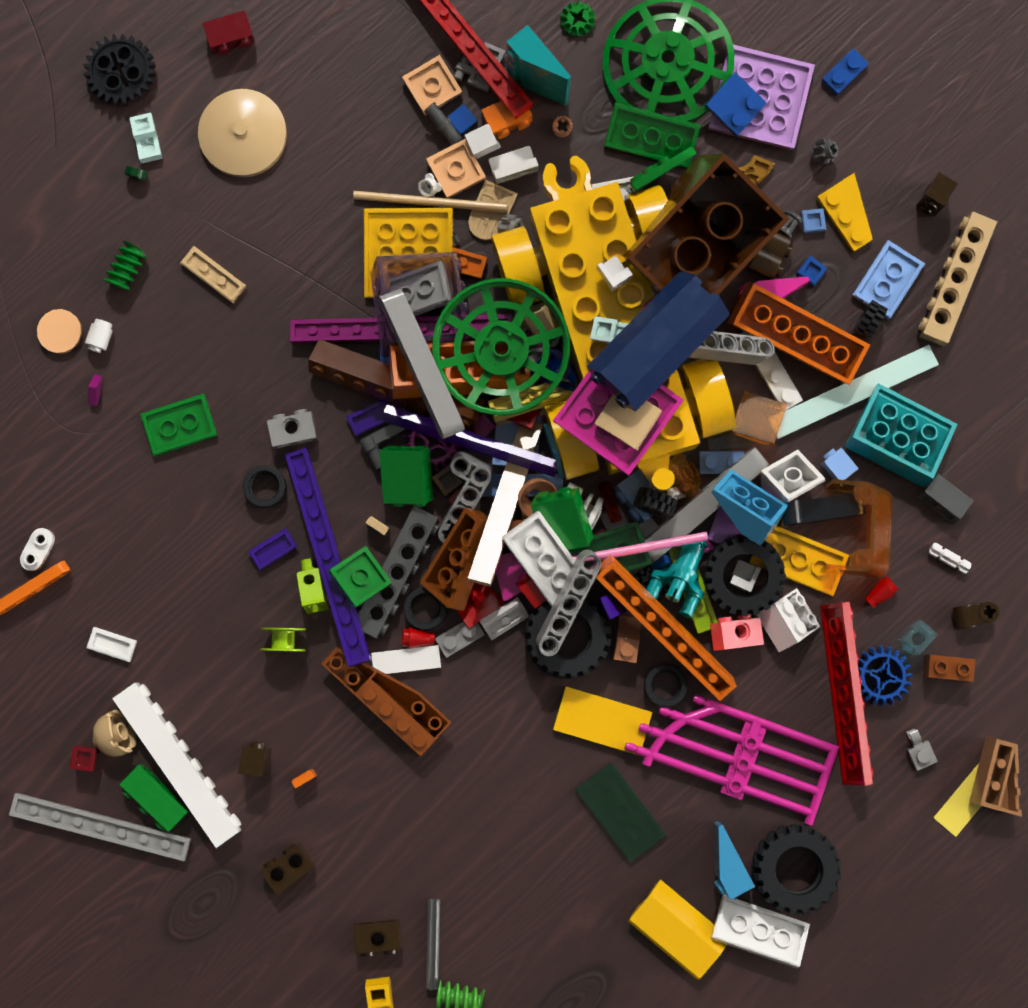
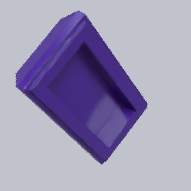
M380 400L346 416L355 436L386 423L384 421V410L386 405H390L388 401Z
M287 528L249 550L248 553L258 569L261 570L298 546Z

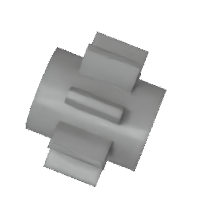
M507 214V218H501L497 231L501 233L524 226L522 219L517 218L516 215Z

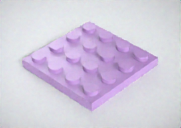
M733 45L735 54L733 73L736 72L767 104L738 136L733 135L713 114L711 115L708 130L793 151L815 65ZM728 51L722 70L725 72L728 66ZM720 80L718 89L720 88L723 82L722 80Z

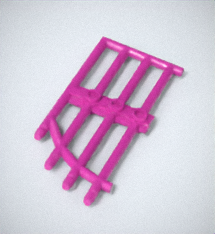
M694 695L693 702L698 705H704L705 708L687 714L670 710L667 707H660L659 713L661 715L669 716L671 719L676 720L664 730L640 723L638 730L657 737L650 749L636 746L629 742L625 744L624 749L627 751L635 752L637 755L645 757L642 762L644 765L651 766L652 762L656 761L722 785L720 792L742 800L743 795L746 794L806 816L804 823L813 826L840 748L837 745L714 700L705 699L700 695ZM720 712L745 721L741 734L700 720V718ZM687 724L734 741L737 745L732 756L673 733ZM766 730L827 751L828 755L825 764L817 763L763 743ZM668 741L730 765L724 777L658 753L664 742ZM761 751L821 773L817 786L755 764L758 752ZM751 772L812 794L813 798L810 807L808 808L748 786Z

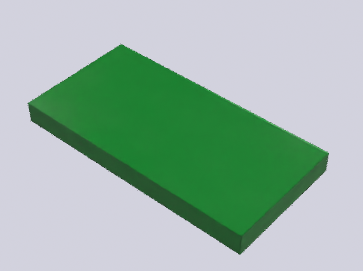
M615 102L604 146L658 161L666 156L671 159L691 146L695 148L701 125ZM692 157L678 166L689 168Z

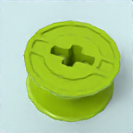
M261 628V630H272V648H261V651H306L305 649L294 648L295 631H306V629Z

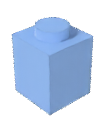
M834 448L823 456L825 461L821 463L837 485L859 469L842 448L837 451Z

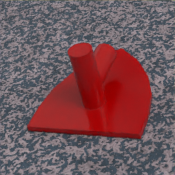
M474 583L465 610H457V612L470 629L478 624L480 620L504 606L505 603L491 587Z

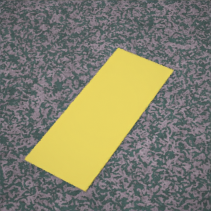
M978 765L934 816V819L955 837L981 807L969 802Z

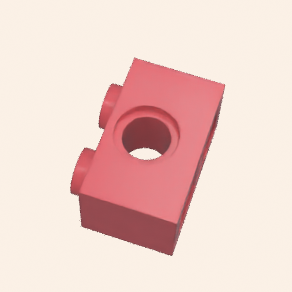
M748 614V616L740 615L736 621H732V617L718 618L719 623L710 624L714 651L764 644L761 618H752L751 614ZM736 628L738 629V636L735 633Z

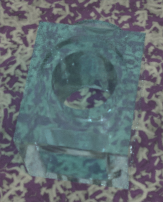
M920 619L910 626L900 637L899 641L903 643L901 647L908 654L920 655L938 634ZM914 633H919L921 636V643L919 645H915L912 642Z

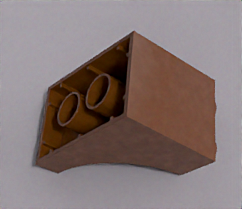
M725 154L700 155L670 187L672 189L671 195L660 213L623 257L658 291H661L680 271H684L697 276L702 281L700 286L710 295L713 292L719 295L785 225L789 218Z

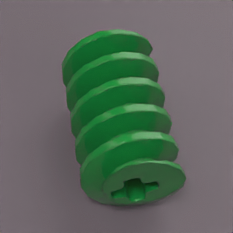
M123 240L126 247H119L118 249L122 255H115L114 257L118 263L112 262L110 264L114 271L107 270L106 272L110 279L103 278L102 280L120 290H130L126 282H134L130 274L138 275L139 272L134 267H142L143 264L138 259H146L147 256L140 248Z

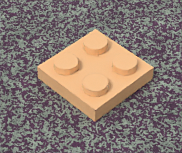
M440 55L402 77L424 116L427 115L424 110L435 102L440 108L463 94Z
M466 139L426 159L437 182L441 184L442 191L447 199L486 179Z

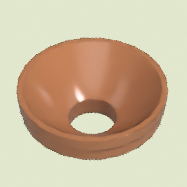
M535 478L527 481L520 488L518 506L524 515L529 517L533 514L531 509L532 501L528 498L530 491L537 489L539 492H557V489L551 482L542 478Z

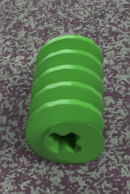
M440 979L436 997V1008H441L443 1004H445V1008H451L452 1006L454 1008H481L485 989L478 995L477 987H474L471 993H469L468 985H465L462 991H460L459 983H456L453 989H451L450 981H447L445 986L442 987Z

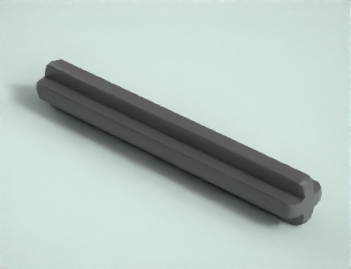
M430 898L428 900L427 990L438 989L440 899Z

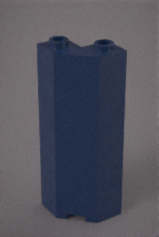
M680 271L586 366L592 374L590 376L591 380L598 386L603 385L610 388L616 396V403L624 409L627 407L636 412L730 315L723 301L715 292L710 295L700 286L702 281L697 276Z

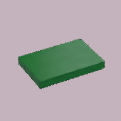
M204 393L140 414L154 457L218 436Z

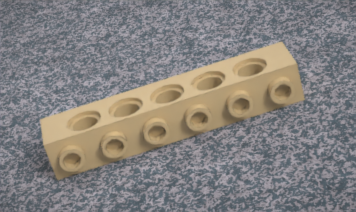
M973 211L967 217H963L959 229H962L960 236L955 237L951 249L954 250L952 256H948L943 265V269L946 270L944 276L939 277L935 285L937 290L935 298L931 297L926 309L929 310L927 318L923 317L918 327L921 330L920 338L942 347L949 343L997 221ZM968 234L975 235L977 242H970ZM965 254L969 259L968 263H963L959 255ZM957 274L960 277V283L953 282L951 275ZM944 294H949L952 297L951 304L944 301ZM935 314L943 316L944 324L936 322Z

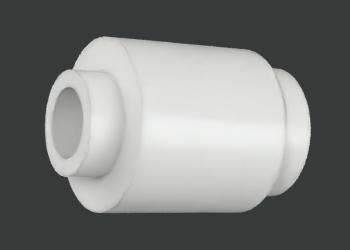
M95 319L94 323H91L85 344L89 345L88 350L101 353V350H107L113 332L111 330V323L100 319Z

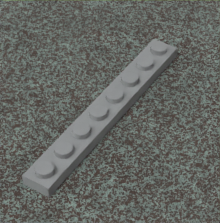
M21 793L14 794L9 815L181 861H186L192 839Z

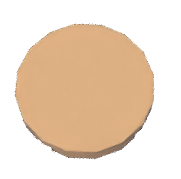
M63 309L52 310L46 313L40 319L37 327V337L41 345L48 351L56 354L70 352L78 346L83 335L82 325L78 318L71 312Z

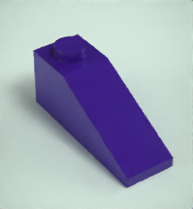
M612 593L597 600L608 620L629 611Z

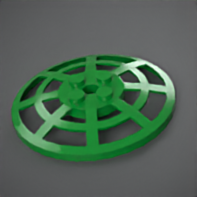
M647 0L628 10L612 28L603 51L605 82L610 94L617 103L632 106L618 92L620 88L629 83L638 94L649 99L646 110L655 112L657 103H676L685 100L690 113L674 116V118L691 122L710 112L704 105L698 108L693 95L697 94L705 86L710 76L722 80V86L733 74L735 58L733 42L721 19L713 11L696 1ZM662 2L683 3L679 14L663 13L651 16L647 9V6ZM691 7H696L706 13L717 24L719 29L707 33L698 22L687 17ZM638 11L644 21L632 30L627 40L615 39L614 37L621 25ZM676 20L672 31L660 32L655 22ZM687 23L695 28L701 36L689 41L687 37L681 34L684 24ZM647 26L652 37L646 44L633 42L637 34ZM722 37L726 41L728 51L726 72L714 67L715 53L712 41ZM706 44L708 51L707 64L695 60L694 49ZM611 47L623 49L622 66L625 75L614 82L609 68ZM629 51L642 54V65L632 71L629 67ZM666 53H671L675 58L672 62L666 63L662 60V56ZM692 69L704 73L698 83L689 89L685 78L688 77ZM646 73L654 81L652 92L641 87L635 79ZM677 84L681 91L680 94L672 96L660 95L663 85Z
M495 278L470 285L459 292L447 304L435 326L432 353L447 389L455 399L466 407L480 413L507 416L519 414L536 407L555 391L567 370L570 357V337L562 313L545 293L523 281ZM510 287L527 292V295L521 305L509 301L493 302L490 288ZM481 291L484 305L474 309L463 321L451 314L464 299ZM535 298L541 300L551 310L558 322V328L546 331L541 320L529 310ZM496 309H511L517 311V314L512 322L499 321ZM487 311L490 322L480 331L469 325L477 316ZM525 317H528L535 324L539 334L530 337L526 336L520 328ZM447 322L458 329L454 340V357L441 359L440 339L444 325ZM465 333L475 339L474 352L461 355V342ZM562 336L563 357L558 373H555L546 368L550 349L549 340ZM498 343L507 344V353L503 355L496 353V345ZM542 343L543 354L540 364H537L528 359L529 346ZM474 361L478 362L484 370L478 382L468 373L464 364ZM458 367L463 378L474 387L468 398L462 396L452 386L445 374L444 368ZM522 367L534 372L526 382L519 386L516 385L514 373ZM492 375L505 376L508 389H494L486 385ZM540 376L552 381V384L543 394L530 403L522 405L519 396L520 392L531 387ZM482 392L493 396L510 395L513 408L492 409L475 404Z

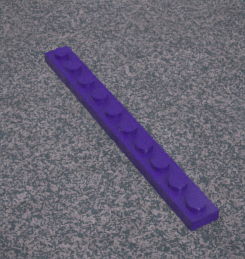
M304 447L287 453L285 457L348 667L365 663L372 659L357 610L352 607L328 573L331 568L342 562L308 448Z

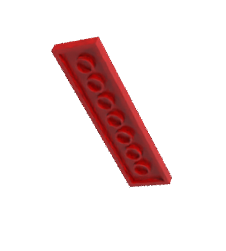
M850 602L820 605L837 746L840 747L838 754L842 785H873V769L869 756L870 746L866 733L868 727L864 717L865 703L861 694L862 680L858 670L859 657L856 653V634L852 623L853 611L850 607Z

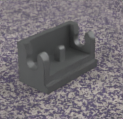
M936 474L933 480L918 495L921 501L951 524L959 521L973 503L970 497L940 474Z

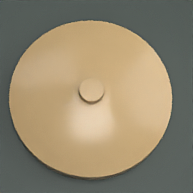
M235 89L217 96L205 108L199 121L198 140L203 154L217 170L233 177H252L267 171L279 160L286 145L287 128L280 109L269 97L254 90Z

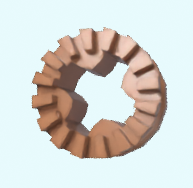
M566 116L557 117L552 126L554 134L558 137L568 136L573 127L571 119ZM558 122H561L562 124L566 122L568 124L566 126V132H564V130L559 131L557 129L559 126Z

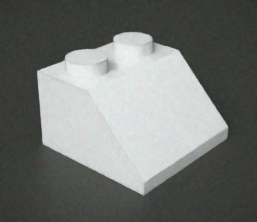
M799 450L761 470V487L782 502H790L825 481L823 475Z

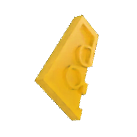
M855 173L816 198L853 253L873 240Z

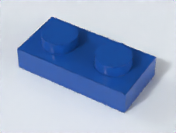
M853 48L821 81L837 96L869 63Z

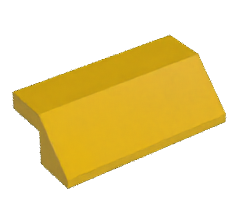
M661 879L655 884L647 898L637 906L628 920L630 924L697 980L705 974L726 947V944L711 939L714 924Z

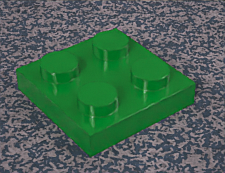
M367 546L328 571L354 609L392 583Z

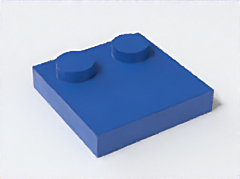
M735 72L704 106L733 135L738 136L767 102Z

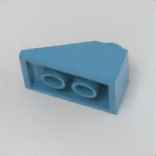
M730 470L711 492L740 533L760 546L778 525L788 507L787 504L733 470Z
M718 821L715 822L714 858L715 875L718 880L714 881L720 894L722 896L726 895L731 900L755 886L724 826Z

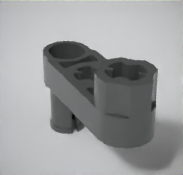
M399 407V409L416 414L414 410ZM390 424L359 441L365 454L368 453L376 471L381 469L379 454L381 444L407 432V429Z

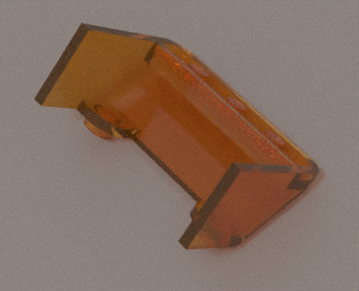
M832 479L825 485V490L853 492L854 498L859 504L868 505L866 549H858L852 553L850 566L827 564L820 569V573L880 578L886 575L890 566L893 504L891 493L869 482Z

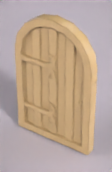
M485 180L476 201L508 204L507 213L472 210L468 224L473 236L487 241L491 240V235L498 234L497 225L501 218H507V214L510 213L518 193Z

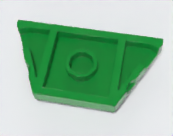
M691 146L671 159L668 156L664 157L656 164L651 165L631 178V183L625 187L626 192L630 194L638 191L697 153Z

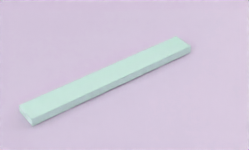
M927 345L853 379L850 385H840L769 418L768 421L776 438L779 439L870 397L878 383L890 388L939 364L930 345Z

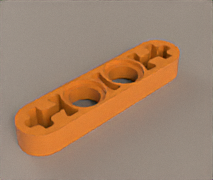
M61 561L1 598L0 615L8 612L68 574L71 570L67 563Z

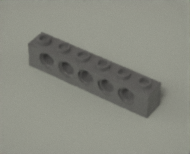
M413 507L382 567L392 582L388 587L393 589L394 595L391 599L385 600L382 597V591L364 602L358 614L363 632L377 639L379 635H385L389 624L386 622L390 615H395L400 605L396 603L399 596L406 594L410 586L407 581L410 575L415 576L420 566L417 563L420 555H426L430 544L427 542L431 535H436L441 525L437 523L438 517L418 507ZM417 527H421L425 531L424 537L421 539H415L412 536L413 530ZM411 547L414 549V556L408 560L402 557L403 549ZM396 567H401L404 570V576L399 580L392 577V571ZM375 607H381L384 613L383 617L379 620L373 619L371 615Z

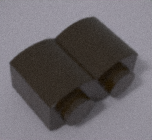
M777 232L755 255L747 271L767 280H773L774 277L779 278L784 268L783 265H780L783 257L788 258L793 248L792 245H789L792 239Z

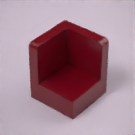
M73 746L70 769L93 772L95 770L97 753H100V750L92 746Z

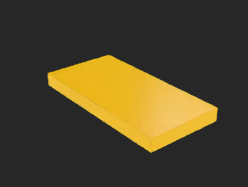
M776 526L766 541L781 556L785 566L786 579L833 597L849 555ZM752 555L749 564L767 570L765 563L759 557Z
M565 687L553 730L629 752L624 749L626 742L643 747L646 733L641 732L638 728L640 723L649 725L652 712Z

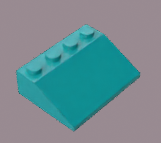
M528 25L506 42L507 72L521 87L560 104H568L571 76Z
M878 383L858 418L845 447L925 488L933 480L958 424Z

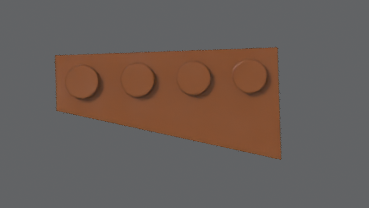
M467 507L464 508L420 582L447 608L461 611L465 610L474 582L468 581V576L488 517L483 512Z

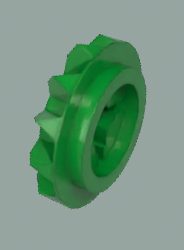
M580 1L569 3L568 6L563 8L560 21L562 28L568 34L576 37L588 34L595 25L594 10L589 7L588 3L584 4ZM583 12L582 20L584 22L578 21L573 25L574 17L572 15L577 16Z

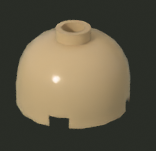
M120 710L106 713L96 721L93 728V743L107 756L118 757L128 754L136 746V733L130 724L128 726L127 721L124 719L125 716Z

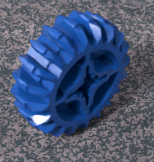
M878 646L877 653L874 647H870V655L862 651L861 655L864 660L859 658L858 663L860 664L858 667L859 675L862 680L861 694L865 693L863 700L868 702L872 697L871 705L876 706L879 700L880 706L885 707L887 699L889 705H894L893 697L901 701L902 697L899 692L907 694L908 691L903 688L904 685H912L911 682L906 681V677H913V674L906 673L905 671L910 669L911 665L902 664L907 659L905 656L898 659L900 651L896 650L891 655L892 647L888 646L884 652L883 646ZM883 657L882 662L879 663L876 669L866 668L872 660ZM889 661H892L896 666L898 677L890 672ZM881 670H883V675L891 679H881L882 682H880V678L872 673H882ZM864 675L872 678L873 692L866 685ZM887 683L897 684L891 692L880 695L881 690H884Z

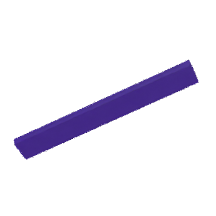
M390 405L385 407L384 421L551 477H555L558 461L466 430L442 439L432 419Z

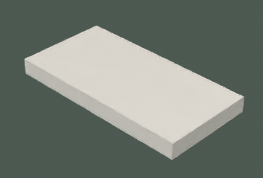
M538 510L501 538L550 605L553 606L575 560ZM577 578L574 581V587L582 586L584 578ZM572 598L566 599L563 604H565Z
M725 895L721 898L711 939L798 969L801 964L810 924L736 898L730 900Z

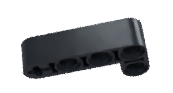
M855 492L802 501L784 502L788 507L779 521L780 527L864 515L866 511L863 493Z

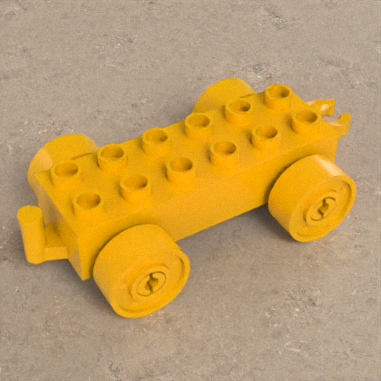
M573 156L570 159V168L576 174L577 182L569 189L561 188L557 184V171L554 164L549 163L545 166L543 187L551 202L530 208V223L537 247H532L524 226L491 235V240L501 278L523 281L545 293L541 276L547 275L555 303L568 327L570 351L581 383L589 372L586 366L608 345L590 339L594 317L615 319L618 322L629 324L638 315L645 303L654 296L650 283L623 255L646 231L668 199L663 188L657 185L627 194L625 206L618 182L592 189L588 166L581 158ZM616 256L623 267H628L633 275L629 281L612 292L596 268L599 263L602 262L604 264ZM505 287L509 302L521 305L527 292ZM535 298V300H534L533 303L539 302V301H541V300H539L538 298ZM699 359L679 366L680 377L676 369L662 384L681 397L683 402L635 466L648 480L649 486L653 490L665 492L673 485L675 478L673 472L669 470L670 456L695 449L700 444L698 434L703 439L736 428L730 392L722 369L716 360ZM567 400L544 406V412L559 452L565 479L569 480L598 471L599 464L596 452L553 422V419L567 402ZM605 460L609 475L621 472V470Z

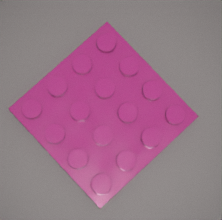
M589 371L553 419V422L629 476L681 405L683 399L664 385H661L647 399L648 402L662 410V413L636 451L594 424L614 393L608 387L596 385L591 380L590 376L592 374Z

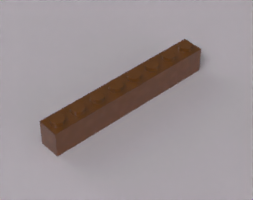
M321 339L318 340L308 359V372L317 377L332 380L336 384L351 387L358 392L373 395L377 399L395 403L399 407L414 410L420 415L431 417L422 397L393 399L389 364ZM465 394L462 396L468 398L469 394ZM451 395L464 424V430L475 432L483 413L466 407ZM479 397L475 404L485 407V399Z

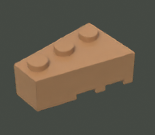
M985 737L970 803L1022 817V811L1019 809V795L1021 794L1018 787V744Z

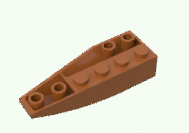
M338 647L321 663L420 756L429 750L452 723L421 693L373 666L362 663L348 667L344 651Z

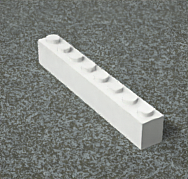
M132 684L112 699L216 848L241 831L239 827L241 825L240 820L234 813L231 815L227 810L228 803L222 795L218 796L213 790L215 788L213 781L208 776L204 777L200 771L203 768L196 758H191L188 754L190 749L183 739L179 741L174 734L177 732L174 725L170 721H165L162 716L164 712L157 702L153 703L149 698L151 693L144 684Z

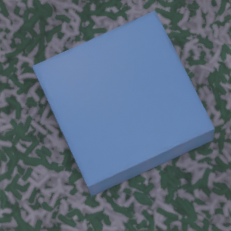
M824 208L801 211L803 234L826 231Z

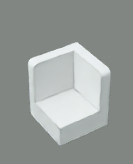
M489 124L465 134L471 151L477 159L501 148Z
M616 256L604 264L602 262L599 263L596 268L612 292L629 281L633 275L628 267H623Z
M738 560L728 584L750 593L761 567Z

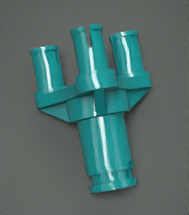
M704 541L683 545L675 563L666 568L652 570L649 577L650 582L646 590L656 600L662 586L666 584L670 586L665 595L667 599L670 600L673 593L676 592L672 600L673 602H679L682 593H685L686 598L679 610V614L686 618L693 617L698 602L702 601L705 594L696 579L698 575L695 572L704 554V549L707 547V543Z

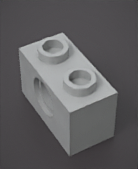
M307 409L294 411V415L286 417L285 414L273 415L272 420H267L271 444L274 449L318 440L313 413L311 411L307 412ZM290 423H297V431L293 434L287 433V426Z

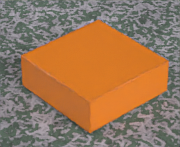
M310 769L292 780L295 789L317 776L314 769Z

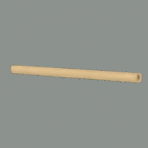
M354 191L353 193L354 200L443 206L506 213L508 208L506 203Z

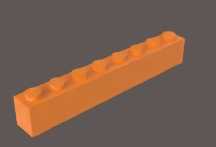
M611 554L601 562V568L596 579L719 701L737 687L734 677Z

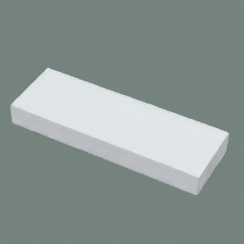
M439 645L371 653L373 667L385 674L441 668Z

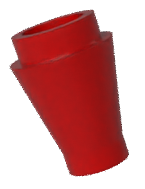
M886 576L883 579L880 578L865 599L875 608L878 604L896 595L895 592L899 588Z
M413 627L402 629V647L411 649L428 645L434 646L435 633Z

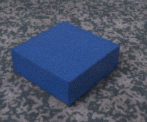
M464 104L448 116L451 119V124L460 135H463L478 122Z
M809 256L796 275L808 277L810 279L808 284L814 287L828 268L812 256Z

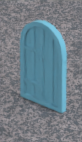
M548 422L543 423L552 457L558 461V474L560 479H563L565 476L556 443Z

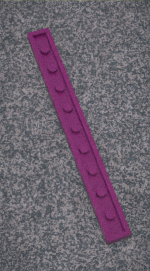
M512 314L497 315L499 321H513ZM467 315L455 317L463 321ZM488 315L477 316L469 325L480 331L490 323ZM440 316L415 317L425 341L433 340L435 326ZM386 317L291 320L290 342L292 344L317 343L319 339L329 343L396 341ZM446 322L440 340H455L458 329ZM465 333L462 337V340L473 339Z

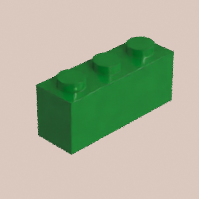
M139 764L120 784L123 788V794L130 800L134 798L139 803L138 808L145 815L148 816L150 814L156 820L154 822L155 825L162 831H172L190 812L189 808L144 764Z

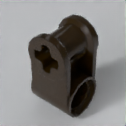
M993 602L969 604L953 608L958 630L993 622L1000 614L998 606ZM986 608L991 609L992 613L988 616L983 615V611H985Z

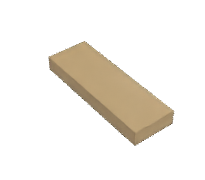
M195 246L191 248L180 262L181 265L233 304L247 287Z

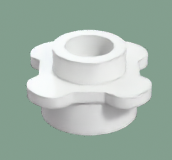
M431 173L426 174L425 179L418 183L419 192L425 197H435V194L442 190L441 184L434 179Z

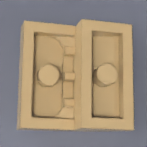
M613 394L594 424L637 451L662 413V410L647 400L636 412L627 407L624 409L616 403V396Z

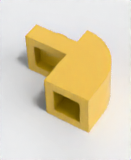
M390 977L366 979L365 990L368 1008H394Z

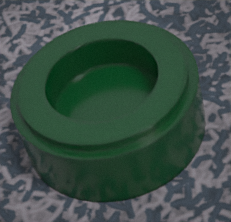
M126 166L124 174L145 181L148 172Z

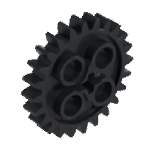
M113 34L111 41L105 36V43L101 44L97 41L98 49L90 48L93 55H86V59L90 62L83 64L84 68L89 70L83 73L85 78L89 79L86 81V84L92 87L91 92L93 94L98 93L97 97L99 100L105 97L107 104H110L113 100L116 106L119 105L120 101L127 106L129 99L135 104L136 96H139L141 99L144 98L141 93L142 91L150 92L147 84L154 85L153 80L150 78L156 76L155 71L151 70L156 67V64L151 61L154 57L151 53H148L149 49L147 46L142 47L143 43L141 40L135 43L133 36H130L127 40L124 34L121 35L120 39H117L116 35ZM130 52L129 58L121 59L123 53ZM112 53H115L117 61L122 67V72L129 84L128 87H125L118 73V68L111 56ZM110 61V65L107 68H101L103 62ZM139 72V76L136 79H130L131 73ZM115 80H116V81H119V84H118L117 87H115V88H110V87H109L110 84H111V82H113V81H115Z

